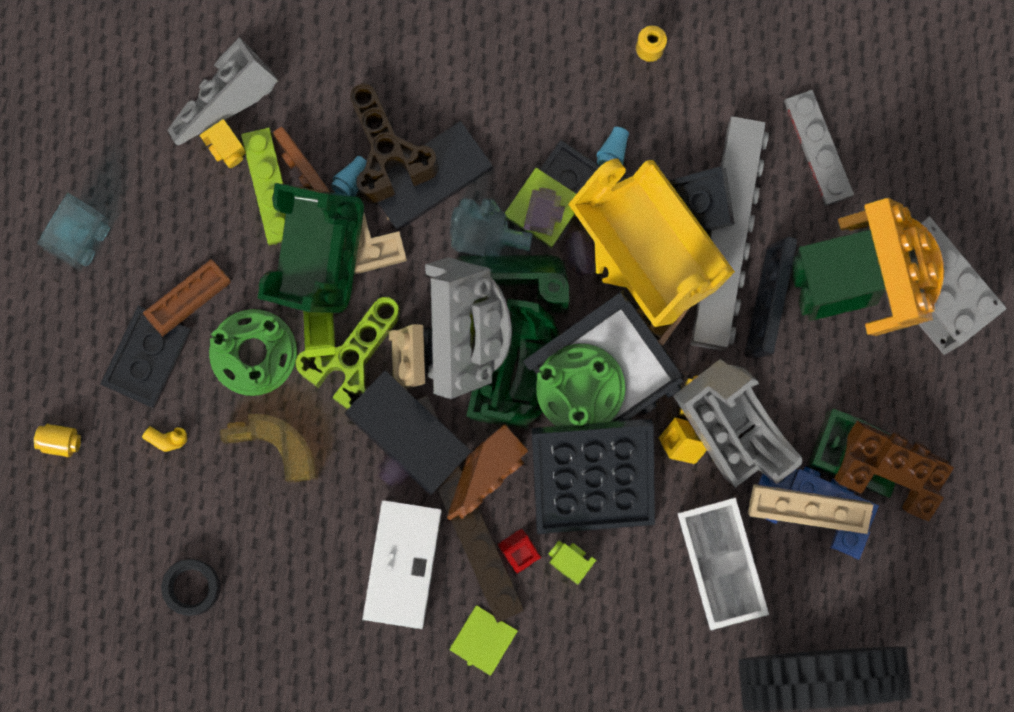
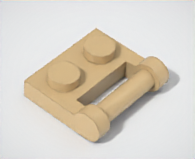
M412 324L399 330L389 331V341H392L393 378L406 390L425 384L423 325Z

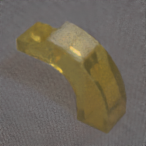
M248 414L249 426H245V422H235L227 424L228 429L220 430L221 442L224 444L263 440L275 445L283 458L286 482L293 483L318 479L316 463L310 446L302 435L285 421L265 414Z

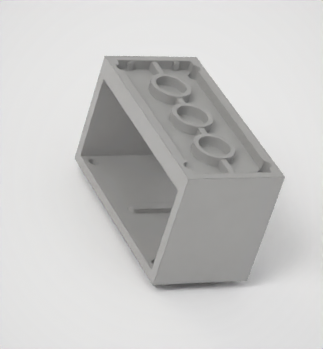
M928 217L921 224L931 232L940 247L944 262V281L941 293L934 304L935 312H931L933 320L920 323L919 326L945 355L965 343L1007 308L931 217ZM912 246L909 256L911 263L915 262L918 267L917 256ZM941 339L945 341L944 344L940 342Z

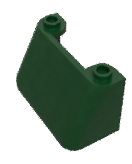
M275 183L272 196L274 209L277 212L286 214L277 270L267 271L260 279L257 299L310 313L343 312L347 308L351 296L364 214L362 200L345 194Z
M461 256L456 259L490 268L491 278L497 286L537 285V300L547 302L551 307L552 314H566L569 305L565 263L557 256Z

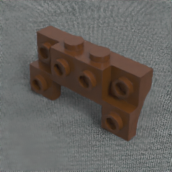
M857 420L848 434L846 453L834 479L838 484L859 493H863L874 474L907 487L911 490L902 508L907 513L929 522L944 499V496L939 491L954 467L946 459L930 453L931 450L919 442H915L912 445L908 443L909 441L896 432L889 435Z

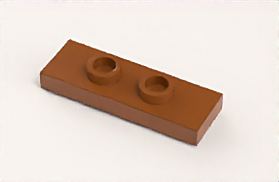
M284 127L275 130L273 134L285 151L281 156L290 169L296 166L301 176L298 179L303 187L330 192Z
M210 259L146 309L143 315L163 337L229 285L231 281L219 266Z

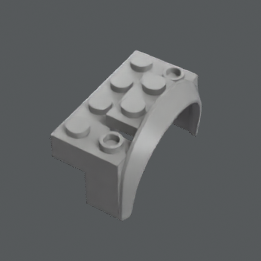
M447 257L425 264L426 275L433 276L431 278L433 365L428 367V378L433 379L434 394L453 399L492 383V372L501 366L509 351L511 320L504 296L491 278L490 268ZM486 296L489 298L485 301L473 304L474 300ZM470 310L473 315L476 332L475 348L472 357L470 347Z
M720 359L673 396L724 479L736 488L759 470L777 484L802 464V457L782 435L751 389L752 386L759 384L758 381L745 368L728 365ZM755 424L751 431L746 432L741 439L738 438L740 434Z

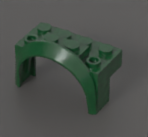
M507 299L506 304L511 320L509 351L501 366L492 372V383L472 391L466 416L475 421L501 426L505 424L507 427L528 431L530 423L542 413L536 393L537 374L533 369L529 371L523 361L558 337L559 332L554 323L555 317L538 303ZM525 340L543 341L545 345L525 342ZM520 347L517 372L513 385L509 392V385L513 373L517 351ZM512 400H518V401L528 402V403H530V404L521 403V402H515V401H512Z

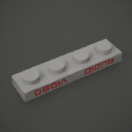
M810 90L785 99L784 103L825 206L852 197L854 193L813 91Z

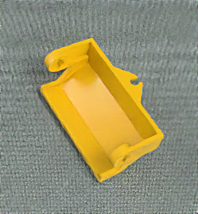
M611 159L596 170L568 205L595 242L596 273H603L604 267L609 271L608 277L603 278L602 282L626 287L654 327L673 324L684 311L717 291L735 271L654 160L645 161L632 177L617 183L624 175L626 169L619 159Z

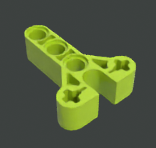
M389 297L378 299L344 344L335 347L336 354L306 358L305 351L301 352L296 359L298 372L317 388L321 386L331 372L336 370L344 372V383L333 398L340 405L348 409L353 401L345 391L356 396L366 391L365 364L389 334V331L398 322L400 312L397 303ZM384 306H390L394 309L393 316L388 319L380 318L378 312ZM364 330H375L377 332L376 338L372 342L362 341L361 334ZM349 352H355L359 355L358 362L353 366L345 365L343 362L345 355ZM315 359L314 363L321 373L310 368L305 371L306 367L303 363L306 360L311 362Z

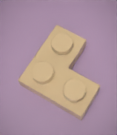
M363 214L354 275L407 261L399 231L371 238L366 217Z

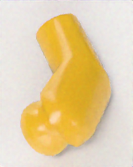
M149 426L142 438L161 451L168 452L184 446L187 442V433L183 428L177 427L174 428V431L162 434Z

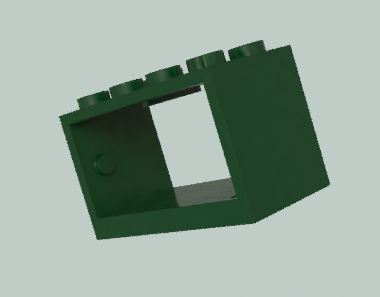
M871 230L799 247L798 254L794 257L795 262H793L791 275L795 288H801L800 299H798L802 316L808 315L809 322L877 306L886 291Z

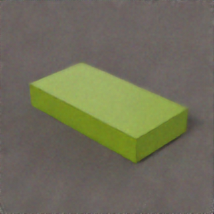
M303 311L306 358L336 354L333 313H310Z

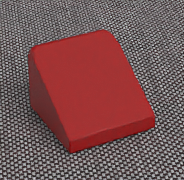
M522 528L498 544L516 574L541 558Z

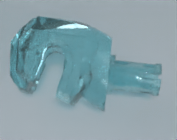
M463 198L459 206L454 207L449 232L451 248L454 250L485 257H499L504 246L530 251L533 233L508 229L507 215L501 211L494 199L485 198L481 206H479L474 200Z

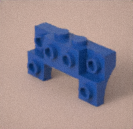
M804 467L803 470L795 469L777 484L762 473L758 485L870 502L854 495L853 492L847 490V487L838 484L835 479H831V482L821 479V473ZM872 503L873 509L869 529L879 507L875 503ZM766 519L774 524H777L778 520ZM869 529L868 534L836 530L830 548L859 560L870 535Z

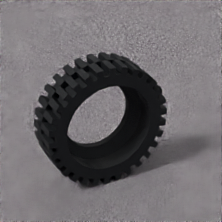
M906 646L835 649L738 659L742 707L745 711L841 708L890 703L912 698Z

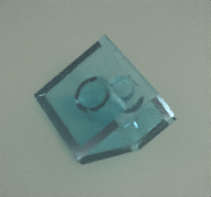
M67 192L37 244L50 255L81 270L83 265L88 266L95 254L93 248L98 240L103 241L107 236L109 220L103 214Z

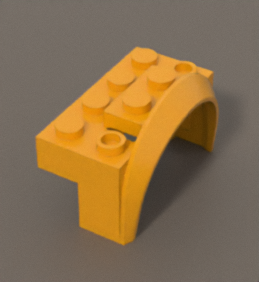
M890 198L864 205L865 211L839 218L838 221L842 231L870 227L893 316L865 323L867 334L878 336L933 320L931 312H935L934 304L941 293L944 281V262L940 247L931 232L923 224L911 218L907 207ZM912 246L917 256L918 267L915 262L911 263L909 251H912Z

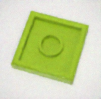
M535 168L504 213V217L552 248L575 215L568 204L575 197L576 193L538 168Z

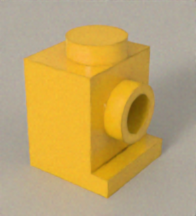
M224 119L200 134L206 146L212 143L208 149L217 162L223 159L229 168H233L243 160L242 156L246 154L245 150Z

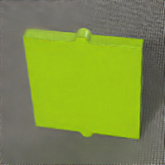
M476 605L449 650L466 660L468 666L474 665L491 676L518 631L503 621L497 623L493 615Z

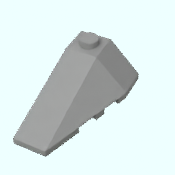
M240 37L215 63L214 66L219 70L210 81L204 79L199 85L201 90L197 101L187 102L168 128L171 138L178 146L206 131L222 119L225 120L258 102L263 96L269 94L278 82L270 68Z

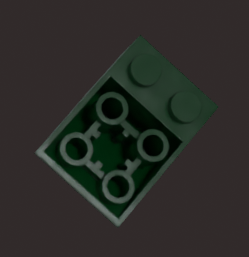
M831 409L826 412L807 467L835 477L846 453L848 434L857 420L880 431L883 430L862 419L836 409ZM874 474L865 489L890 498L895 482Z

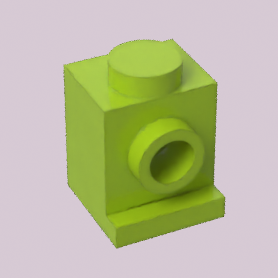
M558 541L548 554L552 557L549 564L577 585L596 560L590 557L587 561L583 558L586 553L574 543L567 546L561 541Z

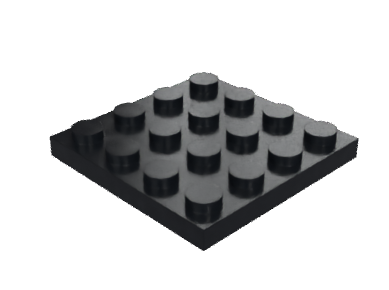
M652 419L589 423L582 426L563 425L531 428L537 534L655 525L654 425Z

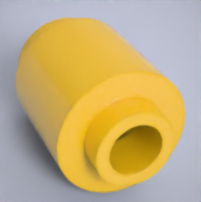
M647 26L642 29L636 44L638 56L648 62L658 60L663 55L667 43L665 32L657 26Z
M46 424L45 426H38L34 436V448L41 450V453L71 457L74 452L79 451L81 436L77 435L75 428Z

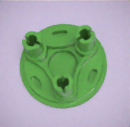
M258 309L237 312L225 319L211 334L212 338H210L209 349L211 367L218 380L233 392L247 396L267 394L280 387L294 369L297 358V346L294 335L281 318L270 312ZM252 318L251 323L246 325L238 324L241 320ZM252 338L264 342L267 349L264 361L255 366L244 364L239 357V349L242 343ZM283 354H287L286 363L284 367H281V357ZM229 369L232 371L235 379L231 380L228 378L224 370Z
M590 344L565 346L550 356L539 369L540 372L537 375L536 384L538 403L544 415L556 426H582L589 423L611 422L623 405L626 390L623 372L617 361L608 352Z

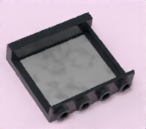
M624 291L618 293L523 361L529 371L533 369L538 375L539 369L545 361L568 345L590 344L608 352L619 364L626 386L623 405L611 422L632 420L631 417L640 411L643 415L647 414L658 406L656 400L664 394L667 398H670L683 388L680 383L685 379Z

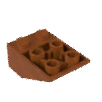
M505 424L467 456L447 516L449 520H452L457 515L462 519L468 513H471L483 502L482 499L495 491L507 476L514 473L524 464L521 458L528 450Z

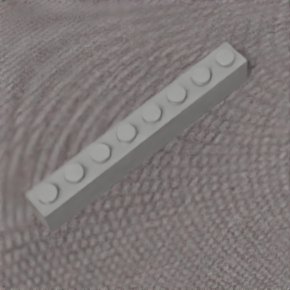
M731 116L728 122L721 166L726 168L735 225L712 230L709 232V237L735 272L717 291L697 303L690 345L725 351L728 348V344L733 345L736 328L731 326L733 316H738L741 299H736L738 288H743L745 271H741L742 261L748 259L750 243H746L747 232H752L755 215H750L752 204H757L759 188L755 187L756 177H761L764 167V160L760 159L761 149H766L769 132H764L766 122Z

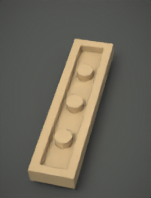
M753 484L748 514L752 517L868 534L873 504L871 502Z

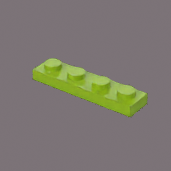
M265 128L241 134L267 242L268 245L282 242L286 214L277 212L272 202L275 183L283 184L270 129Z

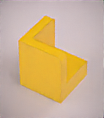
M674 418L659 436V440L670 459L695 464L707 451L688 420Z

